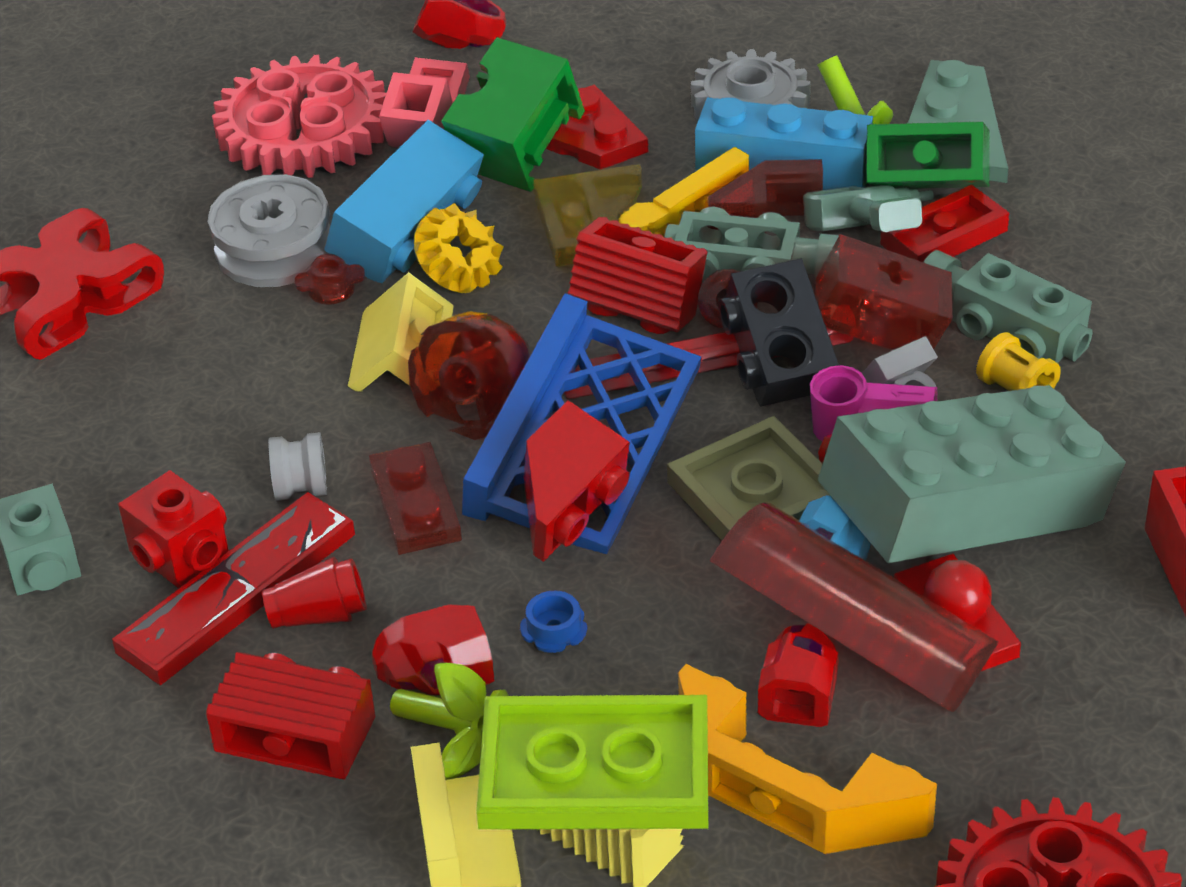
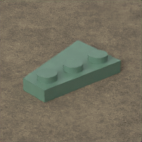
M931 60L908 123L984 122L990 130L989 180L1007 183L1008 165L985 68L967 65L958 60Z

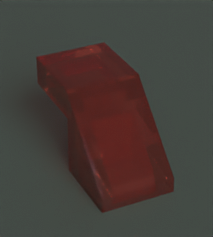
M822 159L764 160L708 196V207H719L730 216L758 218L761 214L768 212L777 213L782 216L804 215L803 196L807 192L823 190ZM708 225V228H710V229L719 230L718 228H716V227H714V226Z

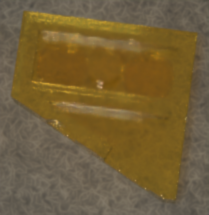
M640 164L533 180L535 201L556 267L574 264L575 248L578 243L576 239L581 230L598 217H607L609 220H617L619 222L620 214H624V211H629V207L636 203L642 189V168Z

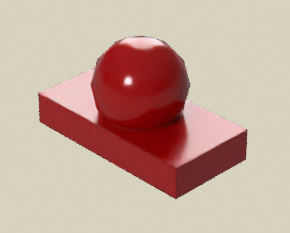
M954 553L894 573V591L958 679L1020 657L1021 642L991 604V586L987 574L979 567L966 560H958Z

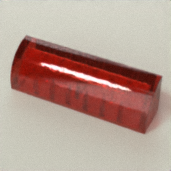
M769 502L758 504L744 514L730 529L710 559V562L951 712H954L960 706L999 643L996 639Z

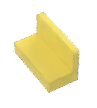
M408 272L364 310L348 387L354 391L361 392L388 370L416 391L430 393L441 384L454 305Z
M440 742L411 747L431 887H521V877L512 829H478L476 810L479 775L446 780Z

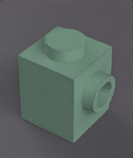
M53 483L0 499V546L17 596L35 590H51L65 581L81 577L72 536Z

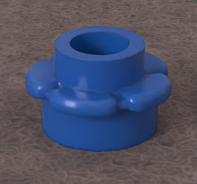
M546 591L533 597L527 604L526 618L520 623V632L524 640L528 643L534 642L538 650L547 653H557L564 651L569 644L572 646L578 645L586 636L587 623L583 622L584 612L572 595L562 591Z

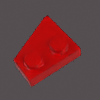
M594 84L585 88H577L585 110L580 120L570 117L566 125L561 124L546 147L547 150L560 155L574 156L579 162L601 170L648 153V138Z

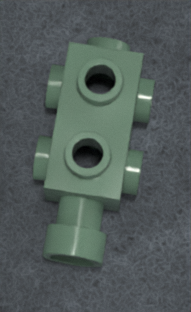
M706 207L700 212L683 211L679 225L668 224L666 227L664 238L683 241L686 245H694L696 248H705L708 251L701 287L727 289L732 273L800 258L803 260L807 274L815 275V281L840 283L845 258V236L821 233L819 239L799 237L800 223L789 222L777 213L768 212L761 214L758 218L730 216L719 207ZM708 225L714 226V227L718 228L719 230H713V229L708 228L707 226H708ZM765 231L773 232L776 236L768 235Z
M935 250L927 256L917 274L915 282L916 292L938 303L942 299L953 303L951 320L956 322L960 331L971 339L981 340L985 336L993 339L1000 333L1008 332L1019 338L1021 348L1039 359L1050 358L1057 363L1063 357L1075 362L1090 345L1093 331L1091 328H1088L1092 301L990 253H987L968 271L962 268L959 259L940 250Z

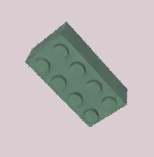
M1050 385L838 416L818 481L886 562L892 563L1082 528L1101 521L1104 518L1126 461L1104 440L1101 433L1092 428L1066 402L1061 393Z

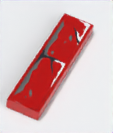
M307 492L220 557L213 566L200 572L112 639L115 654L161 686L264 606L262 590L275 587L276 584L317 565L355 535L353 520Z

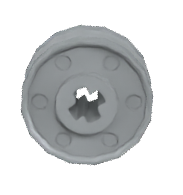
M287 174L258 176L241 181L225 190L210 206L207 222L215 243V258L221 271L236 282L254 287L285 286L303 281L322 270L332 257L331 254L324 251L330 229L328 201L322 189L307 179Z

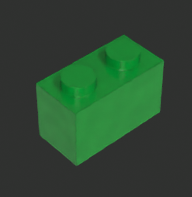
M984 122L867 125V183L871 186L891 185L895 189L905 187L908 189L965 188L971 184L975 187H989L990 130Z

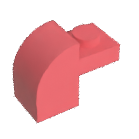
M415 58L410 74L393 72L379 115L386 141L390 147L399 148L427 120L444 129L441 120L458 94L465 95L470 79L467 63Z

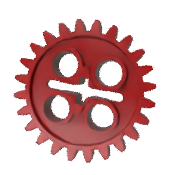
M1053 797L1048 813L1038 814L1033 804L1028 799L1021 800L1020 816L1013 819L1006 811L997 806L992 809L990 828L975 820L968 822L966 841L952 838L949 842L948 861H939L936 886L934 887H1181L1182 876L1180 873L1165 872L1168 852L1165 849L1144 852L1147 831L1143 828L1124 836L1118 832L1120 814L1115 812L1102 823L1092 820L1091 803L1084 802L1074 816L1065 814L1060 799Z

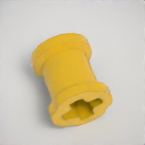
M1008 332L1000 333L986 345L976 367L978 379L988 385L996 382L1008 391L1050 385L1054 389L1060 379L1061 372L1057 362L1050 358L1039 359L1021 348L1019 338Z

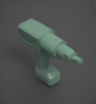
M891 185L865 188L850 186L807 192L803 196L805 226L813 231H829L870 224L874 230L882 232L916 228L922 223L921 202L932 200L934 194L931 190L918 192L917 189H908L906 187L895 189Z

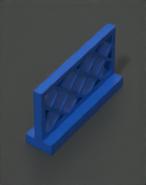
M564 293L463 479L462 515L486 521L489 515L493 514L530 528L527 504L509 498L513 487L524 483L527 439L552 416L554 411L556 412L564 404L562 399L564 392L589 385L598 404L583 408L582 410L598 421L606 418L610 428L630 442L627 460L632 469L626 487L615 503L613 502L610 505L601 503L607 516L601 532L585 527L579 538L572 544L607 554L700 368L701 356L586 315L588 301ZM591 340H595L616 348L621 359L593 367L585 351ZM661 364L678 370L680 373L676 381L651 388L642 369ZM578 365H579V367H580L581 370L575 372L576 368H577ZM629 373L639 392L610 400L601 381ZM665 401L663 407H661L659 402ZM647 406L655 422L654 426L628 434L618 415ZM643 447L640 454L638 455L636 449Z

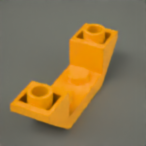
M685 664L678 672L679 695H707L708 796L824 854L926 837L934 827L937 783L924 778L916 770L908 766L897 765L871 753L845 788L840 791L815 774L803 773L766 755L759 747L751 743L741 742L746 736V692L736 688L724 678L711 676L688 664Z

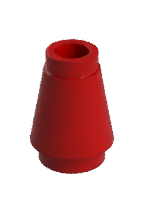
M331 557L276 584L275 587L262 590L264 608L273 629L282 626L352 621L351 614L367 609L362 581L352 558L338 562L335 557Z

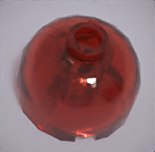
M470 311L443 319L427 327L421 334L423 337L420 340L419 346L411 350L408 370L409 385L418 407L425 416L429 417L432 414H436L464 426L450 429V431L477 440L488 435L532 353L527 341L514 326L492 314ZM476 401L480 420H463L456 410V404L468 405Z

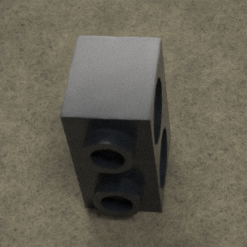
M802 258L731 274L725 298L719 300V314L724 331L727 335L735 334L741 352L737 354V368L743 387L746 390L753 389L760 407L810 396V382L813 376L822 369L830 366H839ZM758 302L768 303L774 306L778 312L773 314L763 313L756 309L753 304ZM771 357H787L797 367L792 369L782 368L776 365Z

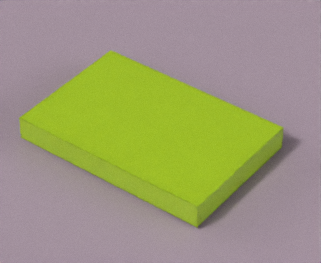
M707 695L485 696L476 810L478 829H708Z

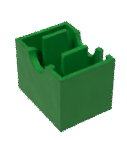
M496 37L479 63L481 70L486 72L479 71L476 76L481 90L473 94H458L441 122L446 131L484 154L478 175L531 192L537 185L534 177L529 176L534 166L539 167L543 162L541 155L560 125H566L570 117L580 120L585 110L568 59Z

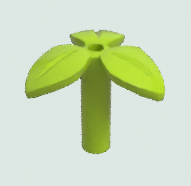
M833 56L819 63L817 66L838 110L865 115L838 56ZM879 101L877 105L871 108L867 115L873 116V124H890L893 118V111L884 101Z
M438 663L434 666V673L441 698L398 689L391 698L390 710L394 716L454 730L456 736L449 741L442 752L445 779L447 780L460 777L480 764L486 685L477 673L466 666ZM505 689L493 691L490 696L509 695L508 692Z

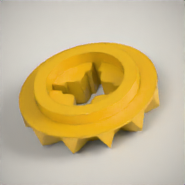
M455 203L445 209L434 207L420 221L414 234L415 254L426 274L440 286L459 293H470L477 286L483 288L490 283L489 275H497L502 269L499 257L504 246L496 243L492 237L494 226L485 227L477 220V210L465 213L460 211ZM456 236L459 237L462 245L470 246L472 249L466 257L462 256L460 248L452 247L449 244Z

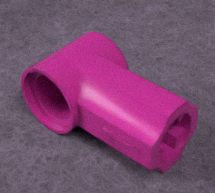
M843 365L830 366L820 370L813 376L810 382L813 433L821 441H823L824 436L833 433L838 416L938 401L937 387L866 383V379L861 372L853 367Z

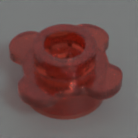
M324 254L315 259L307 272L299 273L295 277V286L299 291H308L310 298L317 303L325 305L338 304L346 301L353 295L355 291L354 284L364 280L365 271L359 264L349 265L336 255Z

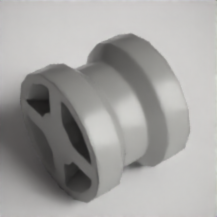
M320 432L309 433L302 441L288 442L282 436L269 438L270 471L276 501L288 500L295 492L308 491L315 497L327 495L325 457Z

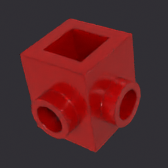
M171 470L118 503L129 551L145 571L149 573L158 572L177 588L200 572L209 569L220 557L229 551L224 529L227 517L220 502L211 493L198 491Z

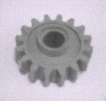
M749 49L745 57H738L734 52L730 51L726 52V61L722 62L710 58L708 59V69H696L695 81H691V107H694V118L696 120H699L707 97L717 99L731 97L744 102L771 105L791 104L798 108L807 109L810 107V81H807V71L805 69H795V60L792 58L779 62L776 61V52L773 51L766 54L765 57H757L754 49Z

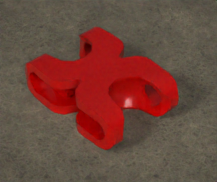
M88 208L75 209L43 226L38 234L40 248L36 249L17 245L0 250V281L6 282V284L0 287V315L18 309L14 320L18 346L38 360H42L82 337L89 327L86 313L91 312L106 316L120 314L160 290L163 284L164 264L162 259L145 246L137 243H131L109 251L111 245L107 221ZM87 231L85 238L81 243H79L78 241L84 232ZM141 269V272L133 281L127 284L121 283ZM50 322L45 332L39 336L43 326Z

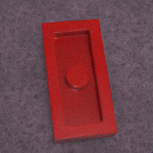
M971 184L922 207V223L919 227L890 232L881 231L880 245L918 274L924 260L935 250H940L954 257L1007 232L1009 212Z

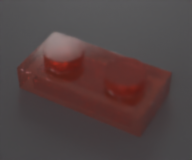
M431 442L369 455L371 472L398 555L462 541L461 527Z

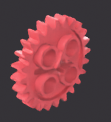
M314 55L308 63H301L297 56H292L289 65L282 66L275 60L270 61V70L268 71L252 67L250 68L251 79L235 77L233 79L235 89L223 88L221 90L222 100L214 102L215 114L212 115L219 149L220 151L228 152L230 162L242 160L243 168L246 171L261 165L263 175H270L276 169H282L283 174L293 176L296 170H303L308 178H313L315 168L323 167L329 173H335L336 162L342 161L353 166L356 164L355 153L371 155V143L384 142L383 128L379 118L386 96L384 82L382 80L375 81L372 70L360 73L359 63L357 62L342 68L340 57H335L327 64L320 63L319 55ZM301 128L299 138L297 139L296 129Z

